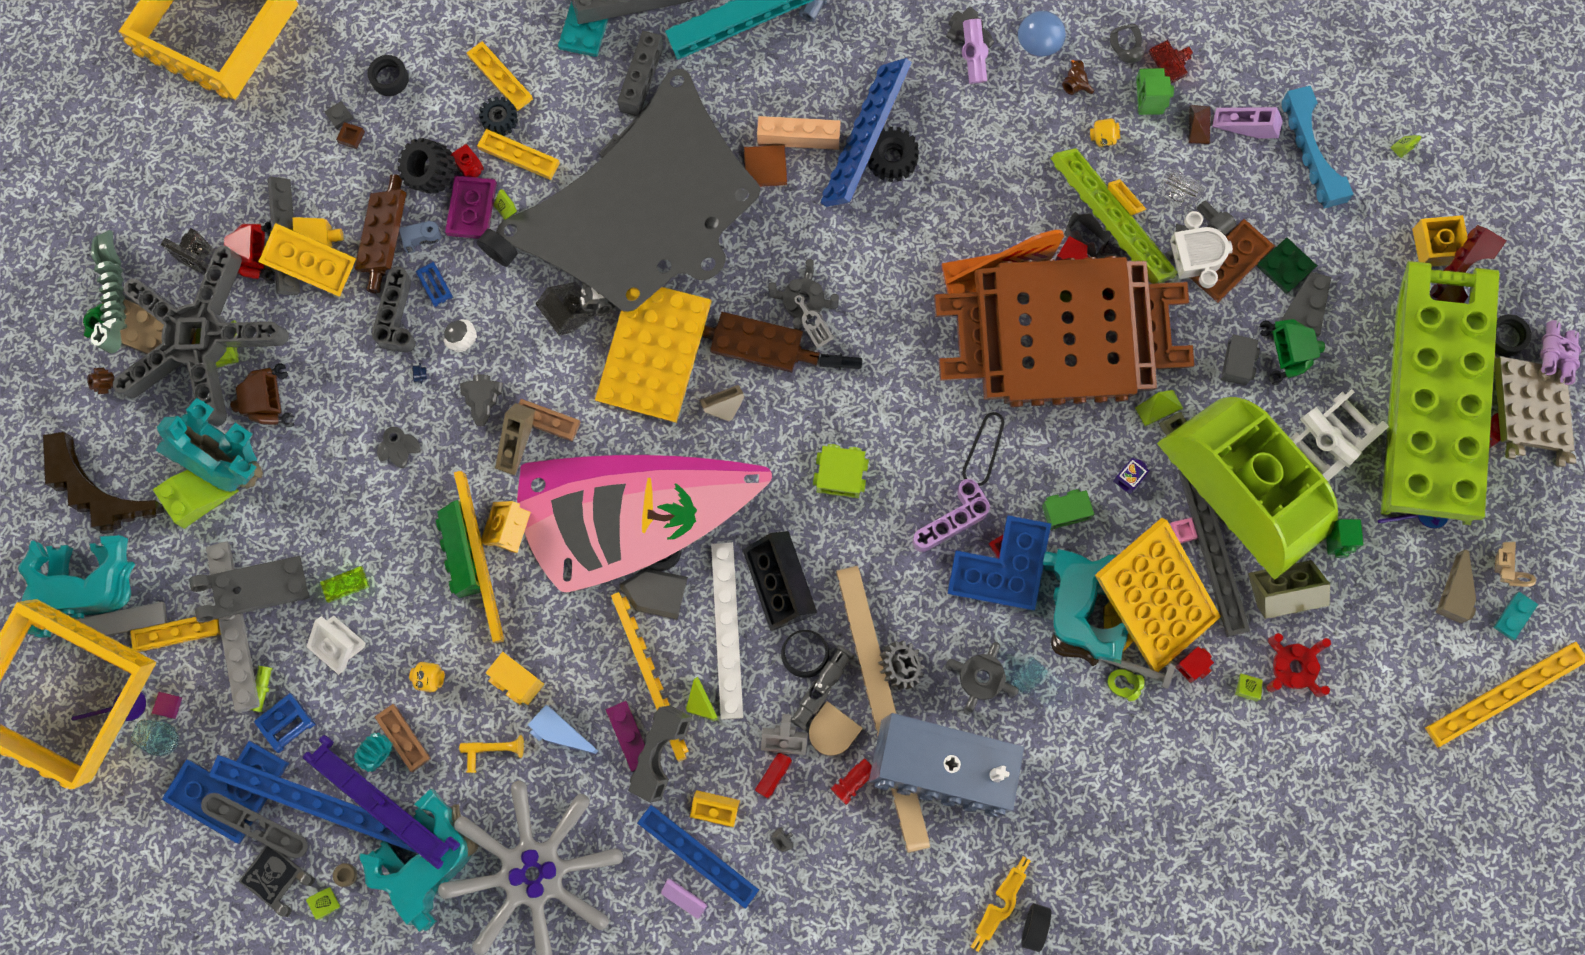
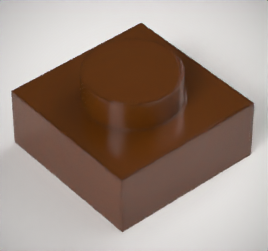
M344 122L336 140L339 144L357 149L365 131L361 127Z

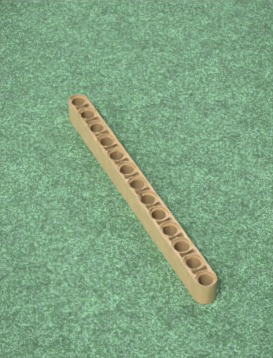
M858 566L837 570L836 574L840 582L839 586L843 601L845 602L844 606L848 622H850L849 626L856 645L855 649L859 665H861L860 669L864 685L867 688L866 692L870 708H872L871 712L878 736L881 720L891 713L896 714L889 683L884 680L886 674L880 673L883 669V666L878 663L882 661L881 652ZM891 788L892 795L895 798L894 803L898 818L900 819L903 838L906 842L907 853L930 848L917 794L911 793L910 796L897 793V789Z

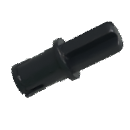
M821 353L820 367L839 368V370L841 368H862L863 360L860 357L843 356L842 353L840 355Z

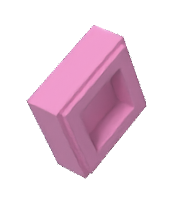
M1192 518L1170 523L1180 544L1198 539Z

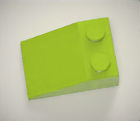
M189 470L168 478L152 489L174 523L184 529L239 492L238 489L232 492L221 490Z

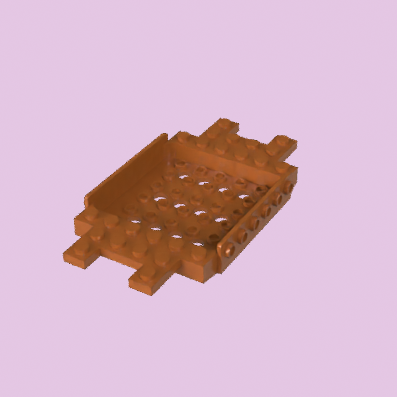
M1117 256L1098 259L1096 257H1087L1077 260L1075 258H1066L1055 261L1054 259H1045L1034 262L1033 260H1024L1013 263L1012 261H1003L995 268L977 269L975 272L976 292L934 295L935 317H957L959 357L938 359L940 381L982 379L984 400L1004 399V404H1010V407H1022L1023 403H1031V406H1042L1044 402H1052V405H1063L1065 401L1072 400L1074 404L1087 403L1086 400L1094 399L1095 403L1107 402L1108 398H1115L1116 402L1128 401V397L1137 394V392L1157 389L1156 369L1192 368L1195 366L1193 345L1172 346L1169 305H1187L1189 303L1188 282L1149 284L1147 261H1127L1126 257L1117 258ZM1104 289L1113 291L1114 296L1112 300H1105L1103 298L1102 292ZM1062 291H1068L1071 294L1070 302L1066 303L1060 299ZM1019 293H1026L1028 295L1029 302L1023 305L1018 302L1017 296ZM1106 310H1112L1115 313L1114 321L1109 322L1105 320L1104 312ZM1064 312L1072 314V323L1066 324L1062 321L1061 316ZM1027 314L1030 317L1031 322L1028 326L1020 324V315ZM1108 331L1116 333L1117 340L1115 343H1109L1106 340V333ZM1066 333L1074 336L1075 342L1073 345L1064 343L1063 336ZM1027 335L1031 337L1032 345L1030 347L1022 346L1020 341L1022 336ZM1114 352L1118 355L1119 361L1117 364H1110L1108 362L1107 356L1109 353ZM1067 355L1075 356V366L1070 367L1066 365L1065 357ZM1024 357L1033 359L1034 366L1031 369H1026L1022 365Z

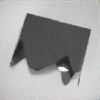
M1074 212L1070 217L1064 235L1067 238L1071 236L1088 246L1087 254L1091 257H1097L1108 245L1111 232L1108 230L1103 231L1100 223L1092 214H1078ZM1077 220L1105 242L1097 254L1094 243L1084 241L1078 231L1070 230Z

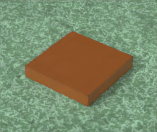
M785 145L744 147L745 169L757 181L760 187L787 185Z

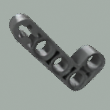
M400 266L393 267L388 273L373 326L372 337L383 349L408 353L415 348L416 341L407 329L399 327L411 286V278L406 270ZM398 295V298L395 301H391L393 296ZM393 315L390 320H385L387 316ZM388 334L386 339L380 340L382 335ZM408 338L406 343L400 344L402 339Z

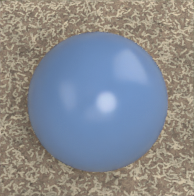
M1036 11L1029 14L1021 22L1018 29V40L1021 46L1027 52L1036 56H1049L1061 49L1066 38L1063 22L1057 15L1049 11Z

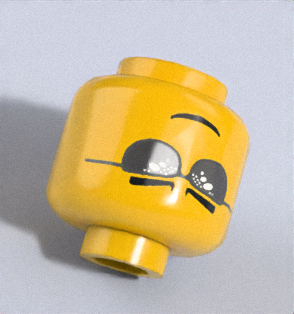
M1113 118L1095 121L1094 128L1090 129L1091 141H1095L1098 147L1115 145L1117 139H1121L1119 122L1116 123Z
M419 662L415 668L411 669L409 674V680L412 681L415 690L435 692L438 688H441L445 678V673L439 664Z

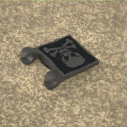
M266 845L239 882L268 904L278 915L288 917L292 909L280 901L296 879L303 885L311 886L315 882V878L283 853Z

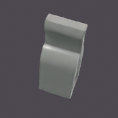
M803 295L796 296L794 298L795 302L800 305L804 312L802 324L817 349L833 340L835 337L822 315L816 310H809L804 302L805 298ZM808 314H810L811 316L815 315L817 317V319L815 320L816 325H813V323H807V320L809 319Z

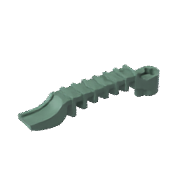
M108 230L95 236L91 245V255L96 263L94 271L101 275L97 278V282L103 285L99 288V292L104 294L100 297V301L104 303L100 307V310L104 312L101 316V320L104 323L95 324L94 332L91 335V342L100 349L113 354L122 345L120 331L127 328V324H125L126 315L124 314L126 307L123 304L125 296H123L124 287L122 286L124 279L121 276L123 269L121 268V260L114 248L113 232Z

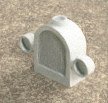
M1192 211L1187 214L1184 220V224L1189 230L1174 232L1170 243L1179 279L1200 276V285L1204 288H1211L1218 280L1216 271L1222 266L1228 254L1232 253V243L1217 229L1210 227L1199 228L1203 222V217L1199 212Z

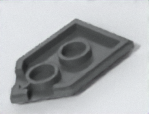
M644 568L619 585L635 611L678 620L688 577Z

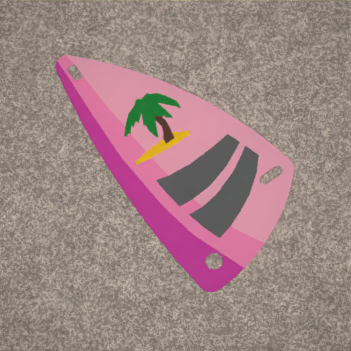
M608 455L553 459L521 465L517 503L520 504V508L531 512L524 533L539 565L560 591L572 592L628 575L685 548L722 524L751 501L770 483L772 473L769 468L760 465L682 456ZM759 474V483H746L744 481L746 475ZM536 478H542L545 481V488L541 492H534L531 488V483ZM566 558L572 560V578L568 582L563 579L564 560Z

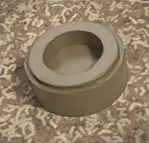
M340 864L333 871V880L340 887H348L357 879V870L351 864Z

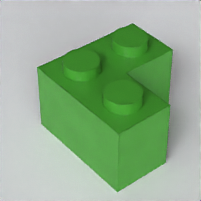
M1164 68L1139 69L1136 77L1139 115L1163 114L1166 107H1169L1170 98L1174 95V85H1171L1170 77L1165 76Z

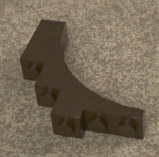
M66 432L43 435L45 484L55 491L67 490L68 506L77 510V512L90 511L92 528L102 534L113 533L114 529L121 528V521L132 522L136 517L142 516L143 518L150 519L157 517L156 514L164 513L163 505L156 500H126L101 491L82 469L75 452L74 439Z

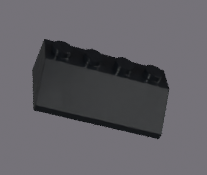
M789 531L770 533L742 549L770 631L805 620L817 613Z

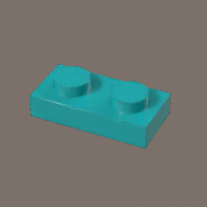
M1520 591L1516 592L1493 628L1512 641L1515 640L1538 604Z

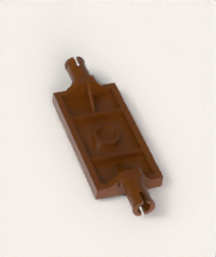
M397 174L390 175L387 191L370 193L355 265L356 271L368 272L370 274L366 290L374 294L380 293L382 278L385 276L386 270L392 268L407 194L401 189L403 180Z
M722 311L718 325L715 327L705 325L702 333L703 338L712 340L710 352L713 354L791 373L795 363H798V361L817 366L820 352L802 349L800 344L803 331Z

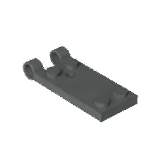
M300 556L211 575L200 574L189 578L191 591L200 592L212 588L215 606L203 605L195 609L197 622H208L214 619L309 598ZM238 587L241 589L239 594L232 593L234 588Z

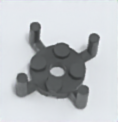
M807 259L805 262L806 271L804 278L793 279L784 291H778L777 285L774 282L768 285L769 296L783 300L786 311L794 318L793 329L800 331L802 330V316L804 312L800 305L795 302L794 298L800 294L807 295L810 298L809 302L806 303L809 310H816L819 313L823 307L837 309L839 306V296L837 294H832L830 300L825 299L821 285L812 280L814 273V261L812 259Z
M998 642L992 643L988 654L973 656L964 664L954 659H949L945 667L947 670L955 669L960 672L961 687L970 696L963 709L966 715H970L974 711L978 700L992 699L1001 690L1007 692L1010 698H1014L1019 692L1017 687L1005 682L1006 675L1000 661L996 659L1000 649ZM979 671L987 672L989 681L980 683L976 677Z

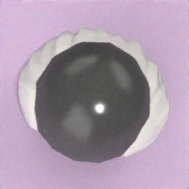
M465 319L451 322L444 331V343L447 348L455 352L466 351L474 344L475 338H477L473 324Z

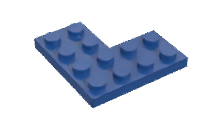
M1007 515L999 558L955 550L947 594L1035 611L1051 523Z
M248 741L237 759V762L278 777L282 776L289 762L252 741ZM186 759L161 800L233 842L240 844L245 834L206 815L201 808L203 798L210 793H218L258 814L268 798L208 777L209 770ZM244 820L250 826L253 824V821Z

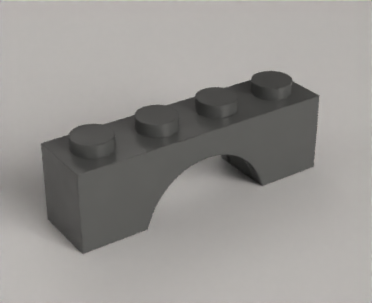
M671 705L659 707L653 716L654 722L651 730L646 735L644 749L638 756L636 771L630 778L629 792L649 803L662 799L669 781L661 766L662 750L670 740L685 738L692 716Z

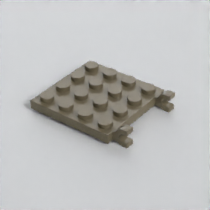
M1501 356L1495 358L1494 368L1501 442L1506 443L1505 457L1507 459H1515L1516 455L1525 456L1526 450L1524 446L1556 451V466L1565 467L1566 463L1576 464V457L1571 453L1575 449L1569 388L1564 382H1560L1561 369L1557 367L1555 374L1546 375V368L1544 373L1541 371L1542 364Z

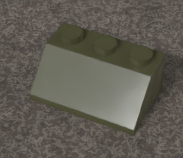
M1312 560L1295 563L1275 580L1266 570L1248 573L1257 608L1265 619L1330 606V583Z

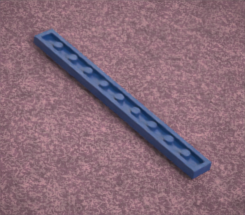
M217 755L208 777L415 852L360 806Z

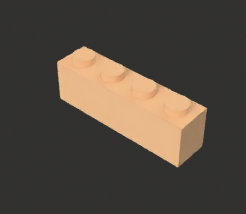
M758 116L757 142L759 146L785 145V147L839 150L840 120Z

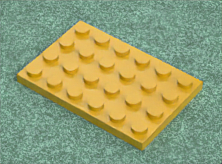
M634 287L626 292V298L630 301L636 300L640 295L639 289ZM661 287L635 310L628 312L621 310L595 401L677 423L711 306V299Z
M1160 518L1095 574L1096 579L1151 670L1157 672L1162 670L1221 617L1169 522L1164 518Z

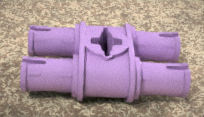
M1552 320L1547 322L1546 334L1542 337L1543 348L1540 351V357L1543 360L1541 371L1544 373L1546 368L1545 374L1553 375L1558 367L1561 369L1560 382H1564L1565 385H1571L1575 382V373L1580 367L1579 355L1581 354V347L1578 345L1580 334L1577 332L1575 337L1576 331L1569 330L1562 337L1560 335L1561 323Z

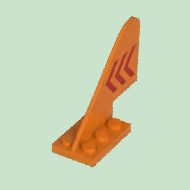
M1052 230L1040 233L1001 253L942 263L947 293L976 292L975 272L977 269L995 268L1003 261H1012L1013 263L1024 260H1033L1034 262L1052 259L1064 238L1063 231Z

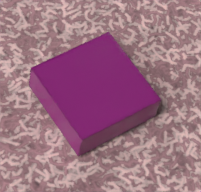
M158 692L152 714L176 719L183 697Z

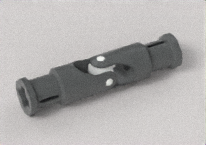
M837 646V652L830 661L826 662L821 670L819 679L813 682L800 701V707L791 717V722L804 731L812 715H816L831 692V687L838 682L844 673L843 669L848 661L854 658V655L842 646ZM814 689L823 695L816 700L811 698Z

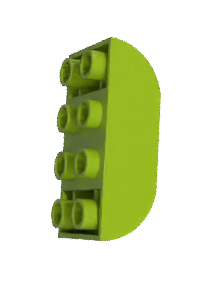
M1238 397L1221 398L1157 443L1169 460L1177 466L1196 488L1199 495L1208 502L1226 523L1227 527L1239 538L1256 558L1257 562L1264 567L1274 580L1331 534L1335 522L1338 520L1336 497L1325 477L1265 410L1246 399Z

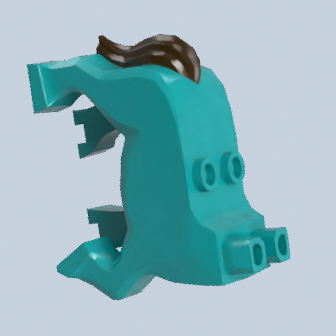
M1058 549L1057 553L1045 551L1043 560L1044 570L1055 573L1056 579L1060 582V587H1055L1053 596L1056 607L1051 646L1056 654L1063 657L1085 659L1091 666H1095L1099 659L1121 664L1124 646H1126L1128 631L1124 624L1120 623L1109 629H1100L1087 622L1094 611L1097 594L1107 596L1096 579L1095 574L1112 561L1116 555L1110 554L1100 560L1091 561L1082 555Z

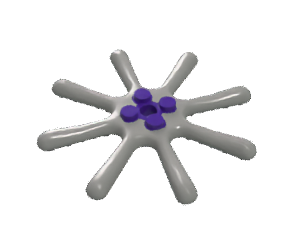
M515 781L511 785V794L520 834V842L515 848H506L465 816L459 817L454 823L457 832L497 856L502 863L501 870L494 875L444 882L438 888V894L443 899L493 887H501L505 890V902L472 945V950L477 955H485L513 910L521 904L527 905L532 912L536 955H553L544 914V904L548 899L556 898L596 929H605L609 924L607 915L567 891L562 885V878L568 872L618 865L623 860V853L618 848L569 860H563L558 856L557 848L590 804L589 798L584 794H578L574 798L547 841L543 843L535 841L532 836L527 786L523 781ZM532 866L536 867L538 876L534 880H528L525 875L526 870Z

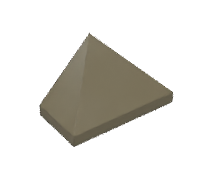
M736 385L699 401L705 413L731 421L745 396L740 386Z

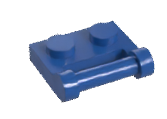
M289 693L253 721L277 753L282 752L285 749L284 746L307 728L311 729L316 725L292 693ZM300 717L302 722L279 740L275 737L278 732Z

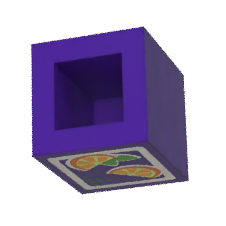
M1132 457L1113 482L1130 495L1150 470L1147 469L1143 461Z

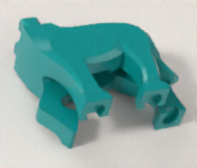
M121 535L100 536L103 546L96 545V543L89 544L91 552L97 557L99 567L86 579L69 576L72 547L68 545H60V548L46 546V552L41 543L34 540L31 541L29 550L18 567L20 574L27 583L22 601L38 599L74 619H83L85 615H99L117 611L125 606L131 598L129 578L135 563L127 561L128 538ZM48 561V574L45 575L41 572V567ZM31 625L27 633L37 638L51 637L50 631L46 629L41 630Z

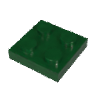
M1287 237L1257 264V267L1286 294L1293 290L1318 266Z

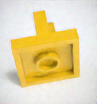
M514 501L493 502L481 537L482 544L497 546L507 551L518 553L531 512L520 508V504Z

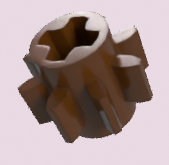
M104 367L94 368V372L88 374L87 383L90 390H94L98 395L108 394V389L113 388L115 378L113 373L108 372Z

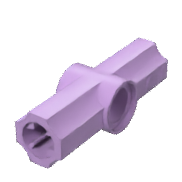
M981 19L965 20L963 22L965 44L962 48V56L967 60L969 84L983 83L987 81L985 59L988 56V47L983 43Z

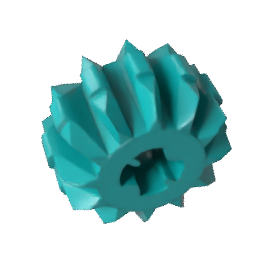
M372 733L357 748V752L354 754L355 762L367 772L375 771L390 756L393 748L392 742L380 733Z

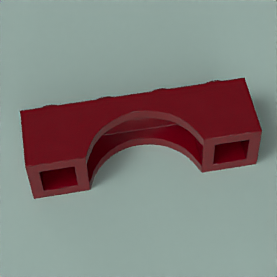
M1477 225L1469 232L1464 245L1456 251L1452 263L1443 271L1466 273L1468 268L1479 260L1495 259L1507 240L1489 229ZM1435 284L1430 290V297L1436 301L1465 303L1469 297L1464 286Z

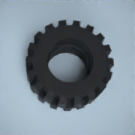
M424 138L413 139L411 144L407 143L405 145L406 149L401 151L400 154L402 156L398 159L400 163L398 171L401 172L399 176L404 180L403 183L413 190L430 194L445 190V185L449 186L451 183L449 180L454 177L452 173L455 170V165H453L455 159L453 156H450L452 154L450 149H447V146ZM429 159L428 170L424 173L425 163Z

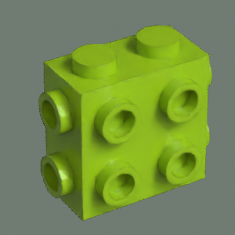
M836 444L822 446V452H817L816 465H820L819 473H814L813 485L817 486L816 493L859 498L860 492H865L866 480L862 479L863 471L867 472L869 459L865 458L866 451H862L858 447L844 449Z

